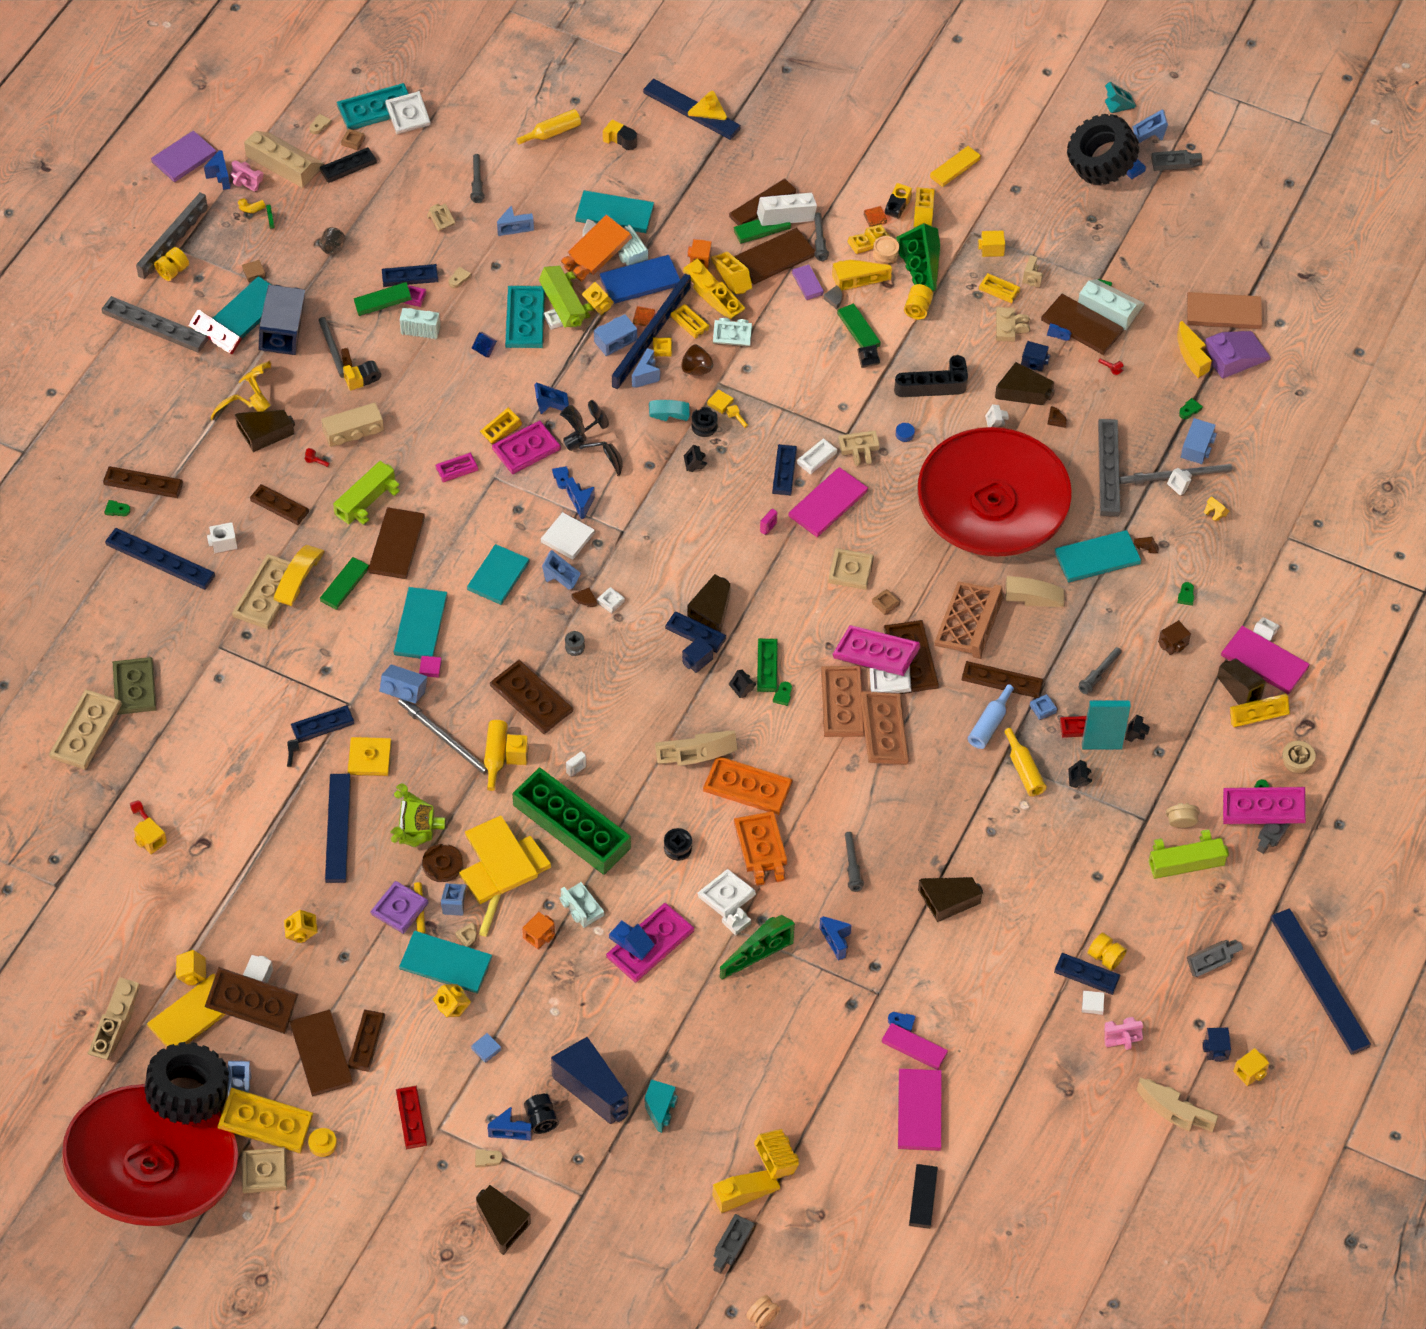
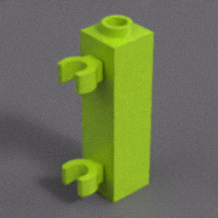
M547 266L543 268L539 282L564 328L581 326L584 319L590 318L588 311H593L594 309L589 303L584 305L580 303L572 288L573 283L571 279H576V276L573 272L564 273L561 266Z
M382 461L375 464L333 503L335 515L347 524H350L354 519H357L363 525L369 521V518L366 517L368 512L365 510L386 490L394 496L400 492L397 488L399 483L395 481V471L392 466Z
M1207 829L1201 831L1200 842L1165 849L1163 839H1155L1154 851L1150 852L1148 862L1154 879L1225 866L1226 858L1229 857L1228 847L1223 844L1221 838L1212 840L1210 830Z

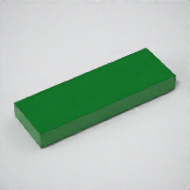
M758 219L735 226L734 233L740 244L791 229V223L786 222L762 226Z
M407 282L353 298L359 316L412 300Z
M854 303L837 310L838 316L860 348L872 345L879 347L881 345L880 340Z
M352 557L322 594L320 602L337 610L366 574L369 565Z
M758 638L757 692H777L778 639Z

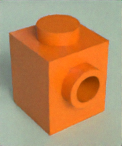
M693 239L692 246L688 247L690 263L698 258L708 270L712 241Z
M538 912L522 928L523 939L539 950L546 942L548 943L553 939L555 935L554 921L548 915L544 916Z

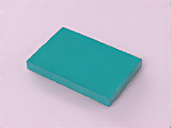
M495 544L467 585V590L502 605L529 564V558Z

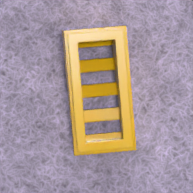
M508 407L480 430V433L493 445L523 424L520 418ZM498 427L501 431L497 432L494 428ZM492 431L495 436L492 437L488 432Z

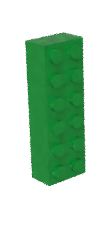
M540 767L512 793L513 806L603 875L631 849V836Z

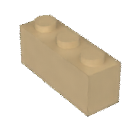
M376 403L321 419L322 429L330 447L384 431L383 419Z

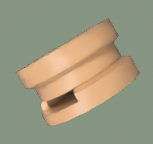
M889 236L879 237L874 242V260L879 264L886 265L897 261L899 252L897 240Z
M765 1295L753 1304L746 1318L754 1322L757 1329H764L779 1314L780 1307L776 1303L773 1304L772 1299Z

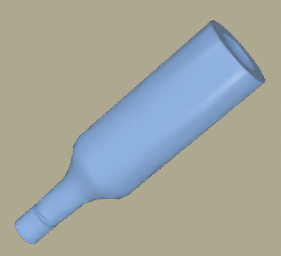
M1007 685L997 700L991 701L985 708L968 736V742L978 749L986 747L1006 714L1005 704L1014 690L1011 685Z

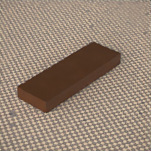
M262 484L250 496L251 502L296 525H299L309 513L307 507Z
M364 1009L348 1062V1068L369 1072L385 1013Z

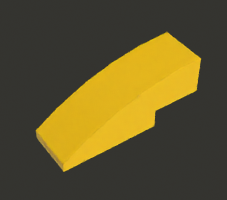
M1180 321L1177 331L1180 351L1190 370L1199 378L1210 371L1212 360L1204 353L1206 344L1183 321Z

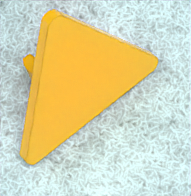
M710 91L688 111L689 116L718 120L727 119L714 91Z

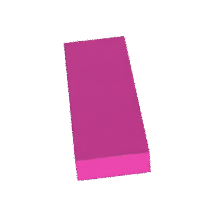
M893 1023L890 1024L881 1042L936 1070L939 1069L948 1053V1050Z

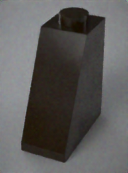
M1015 362L996 386L995 398L998 400L1044 405L1047 400L1052 399L1055 390H1053L1054 381Z
M285 410L235 414L236 425L253 452L294 435L293 427L295 422L291 415H287Z
M714 574L687 605V616L721 632L730 598L731 583L724 577Z
M1237 658L1225 661L1219 666L1217 678L1238 705L1261 700L1266 683L1263 678Z
M973 877L922 878L919 880L918 885L919 893L937 922L981 904L983 890L979 883L976 884Z
M491 1185L486 1190L482 1189L476 1197L477 1210L499 1252L504 1255L531 1224V1215Z

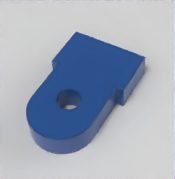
M1050 323L1047 336L1067 341L1071 337V332Z
M567 466L552 469L558 488L566 489V479L569 476Z
M891 1012L888 1015V1023H893L911 1032L916 1016L907 1013L905 1015Z

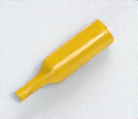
M575 109L569 110L536 124L531 132L516 138V141L520 145L533 139H549L580 126V116Z
M497 719L489 721L484 766L488 770L487 790L489 791L495 790L497 773L503 768L508 724L503 720Z
M1007 728L1004 732L1011 745L1010 758L1028 795L1033 797L1042 794L1047 789V786L1030 751L1018 742L1012 728Z

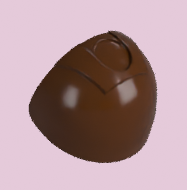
M694 344L686 351L681 367L684 373L701 376L712 370L713 361L702 347Z

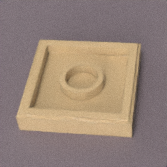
M836 548L828 583L866 590L874 555Z
M285 1147L242 1151L243 1193L287 1190Z

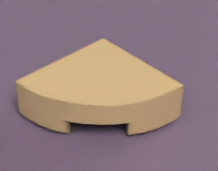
M473 922L455 932L457 939L463 946L471 948L475 943L476 928Z

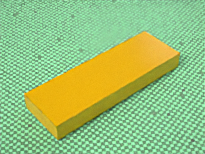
M967 146L932 171L930 178L941 187H944L981 159V155Z
M1287 694L1230 707L1231 725L1233 727L1290 714Z

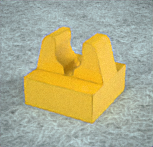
M1212 496L1208 499L1204 510L1207 516L1210 512L1215 511V515L1212 517L1215 522L1223 516L1226 517L1230 512Z

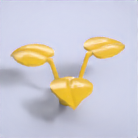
M269 360L257 365L239 380V383L246 379L255 392L249 397L250 402L234 394L217 405L211 415V420H213L218 410L237 399L247 404L249 408L253 406L257 412L265 411L270 407L271 404L262 394L256 377L258 374L264 373L263 369L271 368V361Z

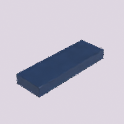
M437 264L383 268V287L395 286L407 282V285L438 282Z
M778 444L772 494L791 496L797 446Z
M676 611L665 625V629L692 642L700 637L713 648L715 653L719 651L726 640L725 634Z
M348 705L291 723V728L295 738L300 743L354 725V719Z
M1061 953L1054 970L1056 974L1113 995L1120 979V974L1065 953Z

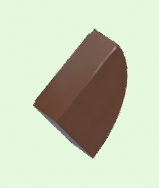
M344 348L341 350L343 365H350L352 368L349 349Z
M1051 406L1047 425L1066 428V417L1058 408Z
M1153 537L1134 539L1133 544L1136 548L1148 550V553H1158L1159 547Z
M590 587L572 593V599L577 604L587 605V607L597 606V601Z

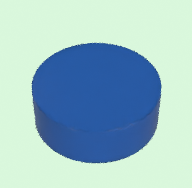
M901 423L896 427L895 435L898 440L908 442L914 438L915 429L909 423Z

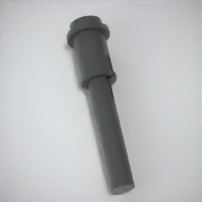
M479 154L473 155V182H471L472 193L470 198L474 203H481L485 198L480 175Z
M817 212L814 217L816 229V251L814 255L817 260L825 261L829 256V251L826 247V239L823 236L821 213Z
M1116 647L1096 670H1092L1084 680L1079 682L1078 688L1080 692L1088 694L1093 691V687L1102 679L1101 675L1122 653L1120 648Z
M846 832L845 841L849 862L847 868L849 876L848 887L851 891L858 892L862 890L864 881L861 880L860 866L856 860L853 833Z

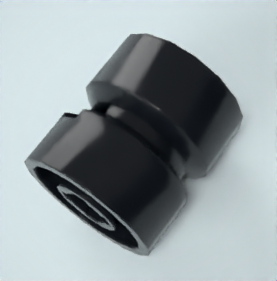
M545 1093L537 1094L524 1102V1108L527 1116L530 1118L529 1122L534 1133H546L559 1125L550 1095Z

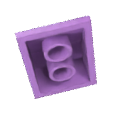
M1252 331L1221 332L1206 338L1204 353L1212 360L1211 364L1222 379L1268 361L1271 358Z

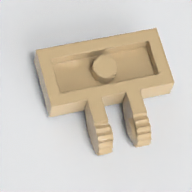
M996 307V341L1015 342V333H1028L1030 330L1028 324L1030 321L1029 316L1025 314L1015 316V308Z
M876 430L838 436L842 455L853 454L855 466L860 465L858 453L861 452L865 454L866 463H872L870 451L879 450L880 446Z

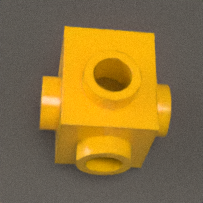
M300 909L284 920L286 939L293 940L296 943H303L318 933L316 914Z
M458 984L442 985L432 999L436 1003L438 1010L446 1018L460 1017L471 1003L462 987Z

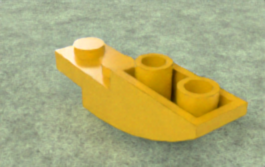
M698 258L683 267V272L691 276V282L694 284L693 289L716 311L732 319L745 310V307L723 282L719 283Z

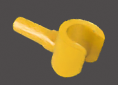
M732 405L727 407L726 413L728 417L735 416L743 427L746 428L748 424L741 417L738 406Z

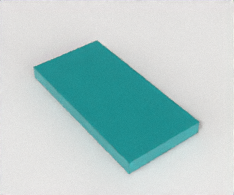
M402 83L337 101V107L347 130H354L391 119L385 101L409 93L405 84Z
M583 190L575 221L586 223L587 219L597 224L605 215H608L623 228L631 225L635 232L647 233L654 209V202Z
M258 276L212 319L243 339L261 322L268 284H271Z
M508 286L505 348H543L545 291L542 286Z
M1128 530L1058 547L1054 551L1068 583L1141 564L1140 556Z
M414 587L408 588L393 651L394 655L421 659V656L434 657L447 600V592Z
M1129 700L1089 701L1082 739V750H1122L1131 708Z
M414 931L399 969L444 984H458L463 990L478 994L492 960V954Z

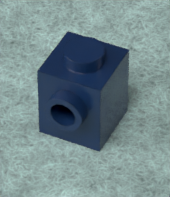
M1027 341L1022 354L1021 365L1031 370L1043 372L1044 366H1048L1051 357L1048 354L1049 346Z
M700 637L682 650L684 666L692 669L695 673L713 660V648Z
M1228 1027L1207 1028L1205 1040L1202 1042L1203 1052L1207 1053V1060L1222 1062L1229 1059L1231 1044Z

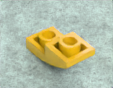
M882 225L866 228L863 234L850 236L847 242L854 252L859 254L873 249L874 242L879 237L889 236V234Z

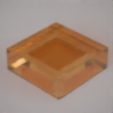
M881 206L864 210V216L869 227L887 223V218Z
M637 306L633 324L647 327L655 316V309Z

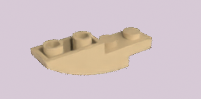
M735 730L695 734L694 739L655 742L657 763L677 762L679 766L699 763L729 754L737 750Z
M119 977L106 1014L102 1015L88 1055L105 1060L110 1059L134 1011L135 1006L133 1004L141 986L138 982Z
M1140 1077L1137 1092L1159 1115L1187 1131H1190L1192 1125L1213 1132L1218 1115H1215L1210 1110L1194 1107L1189 1102L1179 1101L1181 1093L1172 1087H1164L1156 1084L1151 1079Z

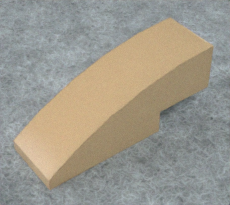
M1007 576L1006 601H1024L1025 606L1064 607V589L1040 580Z

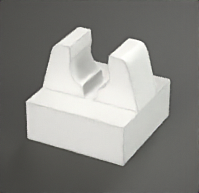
M992 404L985 415L988 427L1005 426L1004 419H1009L1008 412L1000 410L999 405Z
M1176 468L1173 470L1167 484L1179 495H1183L1193 475L1187 470L1182 471Z
M739 907L726 919L723 917L722 923L736 936L751 924V919Z

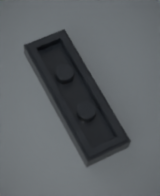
M369 147L321 166L320 171L327 182L330 183L376 164L377 161Z
M916 1164L909 1226L931 1228L937 1166Z

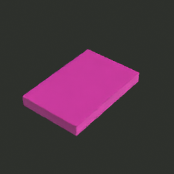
M539 420L493 444L492 450L513 475L561 450V447Z

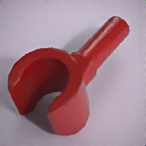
M1101 358L1098 360L1099 363L1110 368L1113 375H1118L1124 371L1121 369L1124 367L1121 361L1112 364Z
M306 449L304 459L307 463L316 462L329 467L330 463L315 456L316 451L314 449Z
M137 800L130 803L133 814L140 812L144 820L149 818L144 811L141 801Z

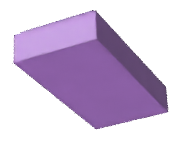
M809 264L792 269V274L806 300L823 295L824 291Z

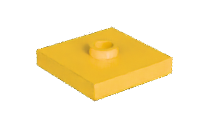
M351 737L348 774L388 776L391 738Z

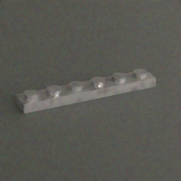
M199 192L136 264L138 277L145 279L148 274H151L155 268L154 263L175 247L177 241L184 237L186 231L191 225L196 223L198 217L205 213L208 207L205 194Z
M112 296L101 309L104 315L197 353L200 352L208 341L206 334Z
M1099 419L1100 516H1119L1118 420Z

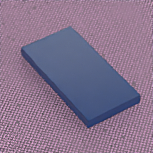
M669 255L600 273L604 289L615 303L674 288L680 281Z

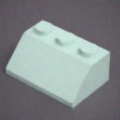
M1097 279L1089 280L1079 293V303L1122 326L1124 330H1127L1144 306L1143 302Z

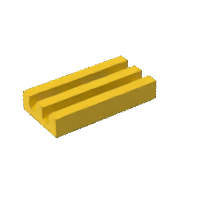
M987 273L979 285V290L1012 304L1017 293L1020 292V287Z
M683 304L671 313V318L695 339L698 338L699 334L702 335L704 330H709V325L686 304Z

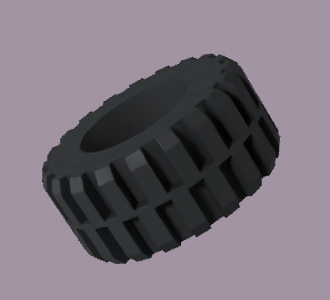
M1101 114V116L1096 115L1090 120L1083 121L1084 124L1079 125L1076 128V132L1070 136L1071 141L1067 145L1069 162L1078 175L1087 183H1093L1094 185H1101L1103 183V185L1110 184L1111 181H1118V178L1124 177L1127 171L1133 168V163L1137 161L1140 147L1136 135L1128 123L1117 115ZM1114 142L1106 153L1092 157L1100 146Z
M179 1042L178 1045H168L166 1049L159 1050L157 1055L151 1058L150 1064L147 1067L145 1081L147 1103L151 1104L150 1107L155 1113L159 1112L160 1117L164 1119L169 1118L170 1122L173 1123L178 1121L182 1122V1124H189V1122L196 1124L200 1123L202 1119L206 1121L212 1118V1115L217 1114L221 1110L226 1100L229 1071L226 1063L222 1058H219L218 1053L214 1050L211 1052L209 1047L204 1045L201 1047L193 1042L191 1044ZM177 1078H192L203 1085L198 1088L186 1089L174 1085L171 1081Z

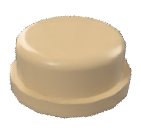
M1303 741L1288 743L1282 753L1285 767L1294 773H1304L1314 764L1316 757L1311 745Z
M1179 803L1166 810L1169 824L1177 828L1196 825L1198 815L1200 814L1199 807L1189 805L1188 803Z

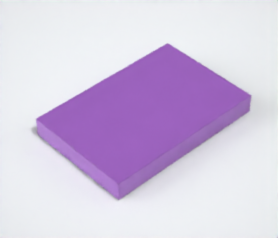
M193 130L153 156L151 161L173 182H176L211 159L216 154V150Z

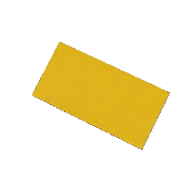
M501 815L465 831L466 838L500 894L538 878L537 872Z
M531 836L518 842L537 875L551 868V863ZM481 861L459 872L461 879L479 904L500 894Z
M214 973L147 1023L148 1028L166 1047L171 1044L178 1045L179 1042L189 1044L226 1015L204 1007L215 978Z
M231 1087L218 1128L300 1153L313 1112Z

